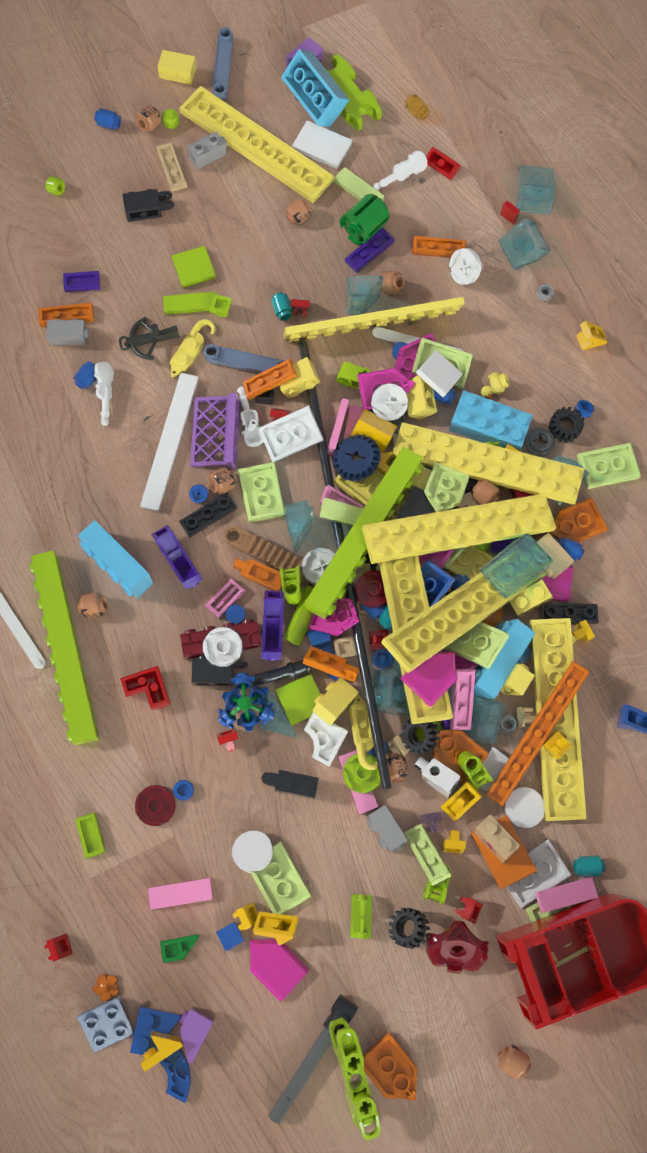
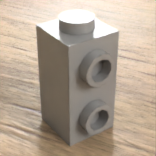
M216 131L188 145V157L198 170L225 156L226 140L223 136L220 137Z
M47 320L46 338L50 345H86L90 332L84 320Z
M386 805L367 816L368 821L366 823L372 832H377L380 837L377 841L383 850L387 849L388 852L393 850L396 853L405 847L404 842L407 841V838Z

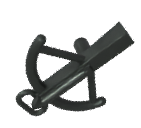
M143 317L133 325L129 337L122 336L119 338V346L122 351L131 348L140 358L154 360V356L151 354L156 343L180 337L178 327L176 325L159 330L157 324H152L150 327L145 323L148 320L147 317ZM141 324L151 332L135 336V332ZM122 339H126V342L124 343V346L126 348L122 347ZM152 343L147 355L140 352L136 347Z

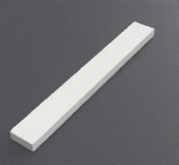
M180 373L140 504L142 509L155 512L160 511L199 381L197 376Z

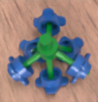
M242 672L237 674L236 678L231 679V682L235 683L236 688L222 694V699L226 703V709L222 710L219 708L217 710L219 713L218 720L221 725L233 729V723L236 721L235 714L240 709L244 712L237 719V725L243 726L248 732L252 731L253 727L259 724L261 720H263V725L266 724L267 720L271 721L275 715V710L273 709V702L268 705L267 694L269 689L267 687L260 688L257 685L252 686L251 681H254L255 677L249 676L248 673ZM251 687L250 696L248 697L246 696V689ZM251 708L258 711V716H256L253 711H249V709Z

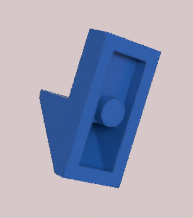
M314 630L306 631L311 646L335 655L329 634Z
M624 704L619 709L617 728L632 729L647 734V712Z

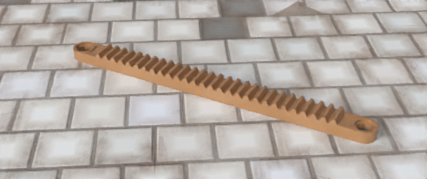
M230 526L225 530L224 538L229 546L280 571V568L290 569L296 568L299 565L302 576L301 583L312 588L315 587L303 575V559H299L290 552H286L284 549H280L278 546L272 545L263 538H259L257 535H253L237 526ZM231 532L239 534V538L236 541L228 538ZM356 597L359 613L370 618L367 615V613L361 608V603ZM379 617L376 618L374 621L380 623Z

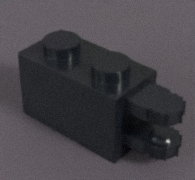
M147 189L145 191L122 194L128 222L162 217L161 211L170 210L174 207V202L170 200L173 197L170 191L158 192L157 189Z
M198 656L197 659H192L191 683L193 686H232L231 679L237 677V674H233V668H247L248 663L236 661L230 666L218 667L211 664L206 659V656Z
M279 770L278 774L265 772L261 777L262 783L275 787V792L315 800L318 777Z

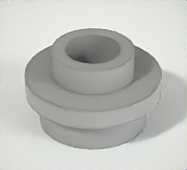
M549 284L539 286L536 291L537 298L544 302L550 301L554 296L553 287Z
M504 715L498 720V729L501 733L511 735L517 730L518 723L513 716ZM505 722L510 723L509 729L504 727Z

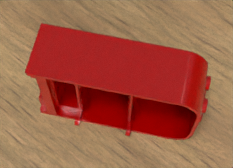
M615 893L606 894L496 935L502 956L511 963L516 962L526 994L517 997L524 1019L536 1030L647 988V910L640 902ZM587 946L588 951L556 967L557 962L554 961L552 952L557 960L560 961Z

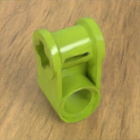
M343 362L336 380L341 385L360 390L357 374L371 371L368 368L360 367L350 362Z
M297 565L296 568L290 569L280 568L282 590L286 601L289 604L299 603L303 596L300 566Z
M464 751L459 755L458 764L464 772L467 781L477 791L485 783L493 781L489 772L476 755L470 751ZM473 759L472 764L466 766L467 761Z
M446 865V867H447V869L449 870L450 875H451V870H450V868L448 867V865ZM450 877L433 886L428 879L423 899L427 900L428 898L438 901L440 905H444Z

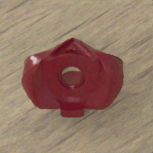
M454 921L441 934L427 933L429 936L426 938L425 945L431 963L436 967L447 966V972L460 974L462 969L475 972L488 960L489 941H482L477 938L463 921Z

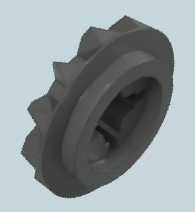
M544 428L532 429L525 438L526 448L530 450V453H534L537 456H546L555 445L553 435ZM539 437L541 439V442L544 443L540 446V448L538 446V443H536Z

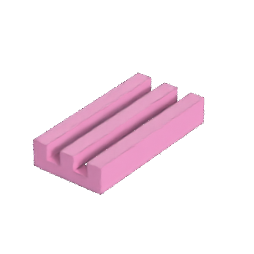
M230 578L209 600L205 607L220 619L226 613V610L231 605H234L245 593V589ZM231 585H233L234 587H233V588L225 595V597L213 608L212 605L221 597V595H222ZM238 589V590H239L238 593L221 609L220 612H218L219 608H220V607L236 592V590Z

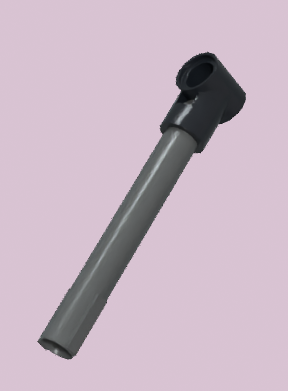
M342 994L339 995L330 1010L332 1013L323 1023L324 1028L268 1114L273 1122L281 1123L332 1042L329 1031L330 1022L342 1017L349 1024L359 1007ZM338 1024L335 1027V1035L337 1034L338 1030L344 1028L343 1024Z

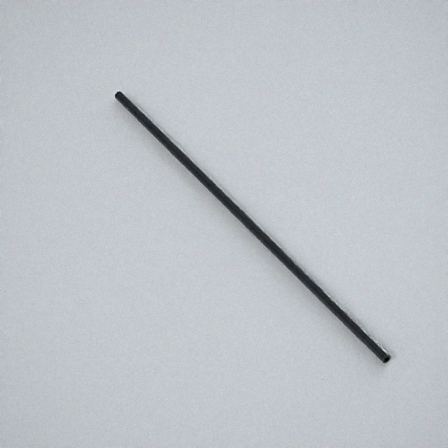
M300 340L298 344L301 360L307 357L311 361L307 340ZM315 386L307 389L310 408L324 441L317 443L325 487L330 485L335 488ZM332 521L338 550L345 539L342 523ZM348 582L345 587L346 598L352 600L359 618V622L352 626V632L382 790L390 789L392 784L353 582L351 584Z

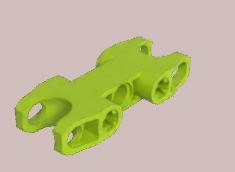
M339 54L332 55L334 69L327 70V72L349 99L340 113L341 116L357 131L363 129V121L360 115L368 114L374 120H380L382 111L374 94L369 89L361 92L353 82L356 80V74L352 66Z
M342 1017L330 1022L329 1031L334 1053L338 1058L348 1107L354 1124L359 1128L364 1139L369 1141L379 1137L381 1127L376 1105L371 1097L361 1047L356 1032L349 1026L347 1021ZM338 1024H343L345 1028L338 1030L335 1035V1027ZM358 1074V1078L351 1082V1077ZM374 1121L375 1129L371 1133H366L364 1127L371 1125V1122Z

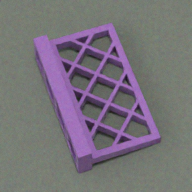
M229 393V396L195 397L190 464L192 468L229 467V469H237L240 399L237 393ZM220 402H227L226 407L221 412L216 408ZM200 403H208L210 405L204 412L199 409ZM214 409L219 414L210 420L206 415ZM223 417L226 421L219 429L214 423ZM205 418L209 423L201 429L198 426V422ZM213 426L218 431L209 437L205 432ZM222 434L225 439L218 446L213 440ZM204 435L208 440L202 446H199L197 439ZM212 443L216 449L209 455L204 449ZM219 451L224 454L223 461H215L213 457ZM201 452L207 456L202 462H196V456Z

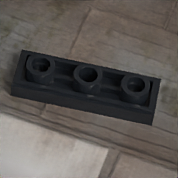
M226 492L186 516L179 523L189 538L236 510L237 506Z
M544 603L539 606L540 619L570 618L571 624H578L584 620L588 624H597L598 606L597 604Z

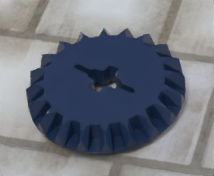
M364 434L349 435L348 438L342 439V442L337 444L334 457L332 458L333 466L342 478L349 481H361L370 477L376 471L380 463L381 454L377 443L371 437ZM358 453L361 458L354 461L351 456Z

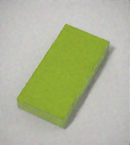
M96 812L75 818L85 859L106 853Z

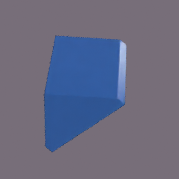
M427 559L421 568L430 608L443 599L455 578Z

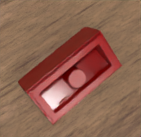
M433 146L426 156L427 165L449 180L462 167Z

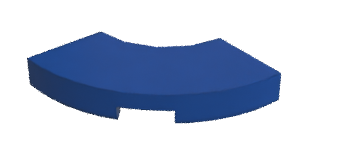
M178 1049L159 1063L164 1067L168 1075L166 1093L185 1103L190 1091L191 1074L184 1053L181 1049Z

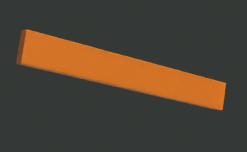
M574 661L570 663L485 794L487 797L502 807L504 806L590 671Z

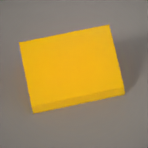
M364 409L350 436L364 434L371 437L377 443L380 453H384L397 426Z

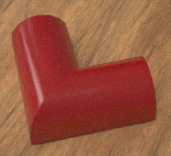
M159 666L120 678L126 698L146 692L151 710L161 709L170 705Z

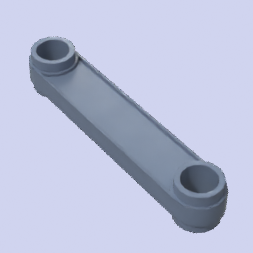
M227 27L221 28L218 34L212 88L213 94L224 102L228 97L233 50V33Z
M209 344L204 349V358L210 364H218L254 373H261L286 361L220 347L214 344Z

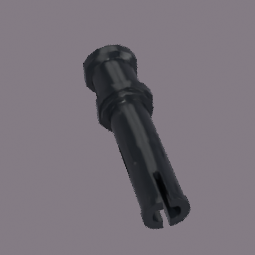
M303 660L294 663L288 662L286 666L251 675L255 679L262 678V680L253 682V686L263 685L288 677L295 678L304 673L310 674L311 669L310 666L303 664Z

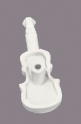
M416 150L411 155H408L406 161H401L394 166L393 174L375 183L374 189L379 191L381 187H385L395 180L403 181L412 173L417 175L419 172L424 171L427 167L425 154Z
M99 362L95 364L94 376L97 380L93 382V385L97 388V397L102 400L101 424L107 426L109 424V400L112 398L111 382L114 381V370L108 362Z
M240 386L237 392L240 394L243 408L240 419L245 428L242 431L244 443L250 447H257L264 443L258 429L260 428L258 413L256 410L250 409L244 387Z

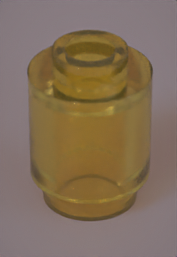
M417 94L410 95L406 99L405 108L416 119L424 120L428 116L430 109Z

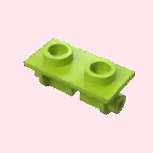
M351 894L350 938H371L372 895Z

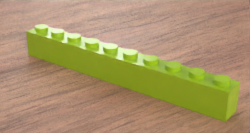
M405 447L401 449L306 599L305 608L323 619L333 614L336 609L334 604L338 599L341 600L346 593V585L348 582L350 584L356 577L355 571L357 567L361 568L366 560L364 556L368 550L362 526L392 519L395 514V506H400L405 497L403 495L405 490H410L414 483L413 478L415 474L419 475L423 469L422 456Z
M54 550L31 556L32 563H29L31 573L35 574L36 578L33 584L35 591L39 592L40 596L37 602L39 609L43 610L44 614L41 620L44 629L47 628L48 632L45 638L48 647H51L52 650L50 661L56 668L54 679L56 684H59L61 690L58 692L60 703H63L65 708L62 711L65 723L68 722L69 730H67L68 740L76 746L100 740L58 555Z

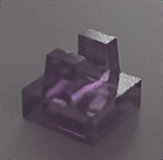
M441 811L419 815L420 823L426 822L428 833L438 831L437 820H442Z

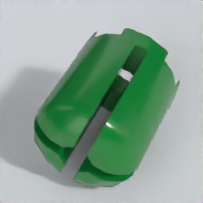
M366 194L340 218L341 229L345 228L346 232L350 235L347 238L356 245L365 244L388 222L390 217L389 210L381 198L374 194Z

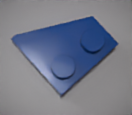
M141 1006L130 1053L143 1055L152 1047L156 1050L157 1046L151 1037V1032L157 1031L169 1034L181 1018V1014Z

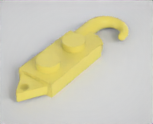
M208 319L198 321L191 332L187 334L170 361L172 378L180 375V373H187L203 348L205 341L199 333L201 328L205 325L210 326L211 334L214 335L216 327L212 321Z
M358 694L353 704L349 707L354 744L356 745L358 760L362 767L367 770H375L378 768L377 762L370 764L366 759L365 752L371 750L374 744L366 703Z

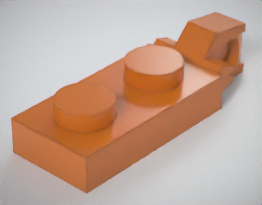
M236 558L233 568L241 571V576L267 589L280 591L282 582L279 571L253 559H247L244 562Z
M310 646L303 660L305 665L355 682L359 673V668L351 666L347 663V659Z

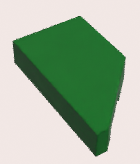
M199 934L160 941L163 963L185 959L198 940Z

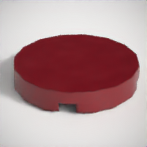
M366 571L356 581V597L366 607L375 609L387 604L381 571Z
M160 785L146 787L139 793L135 802V812L139 819L146 825L154 827L161 826L170 821L176 809V801L172 792Z

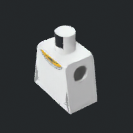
M420 757L414 767L423 772L421 774L422 779L447 799L450 798L460 784V775L434 758L431 762H428L423 757ZM433 772L439 773L436 776L431 775Z

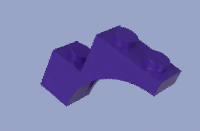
M166 525L151 534L185 589L197 586L203 578L185 553L172 529Z
M265 590L261 659L269 661L281 660L284 612L283 591Z

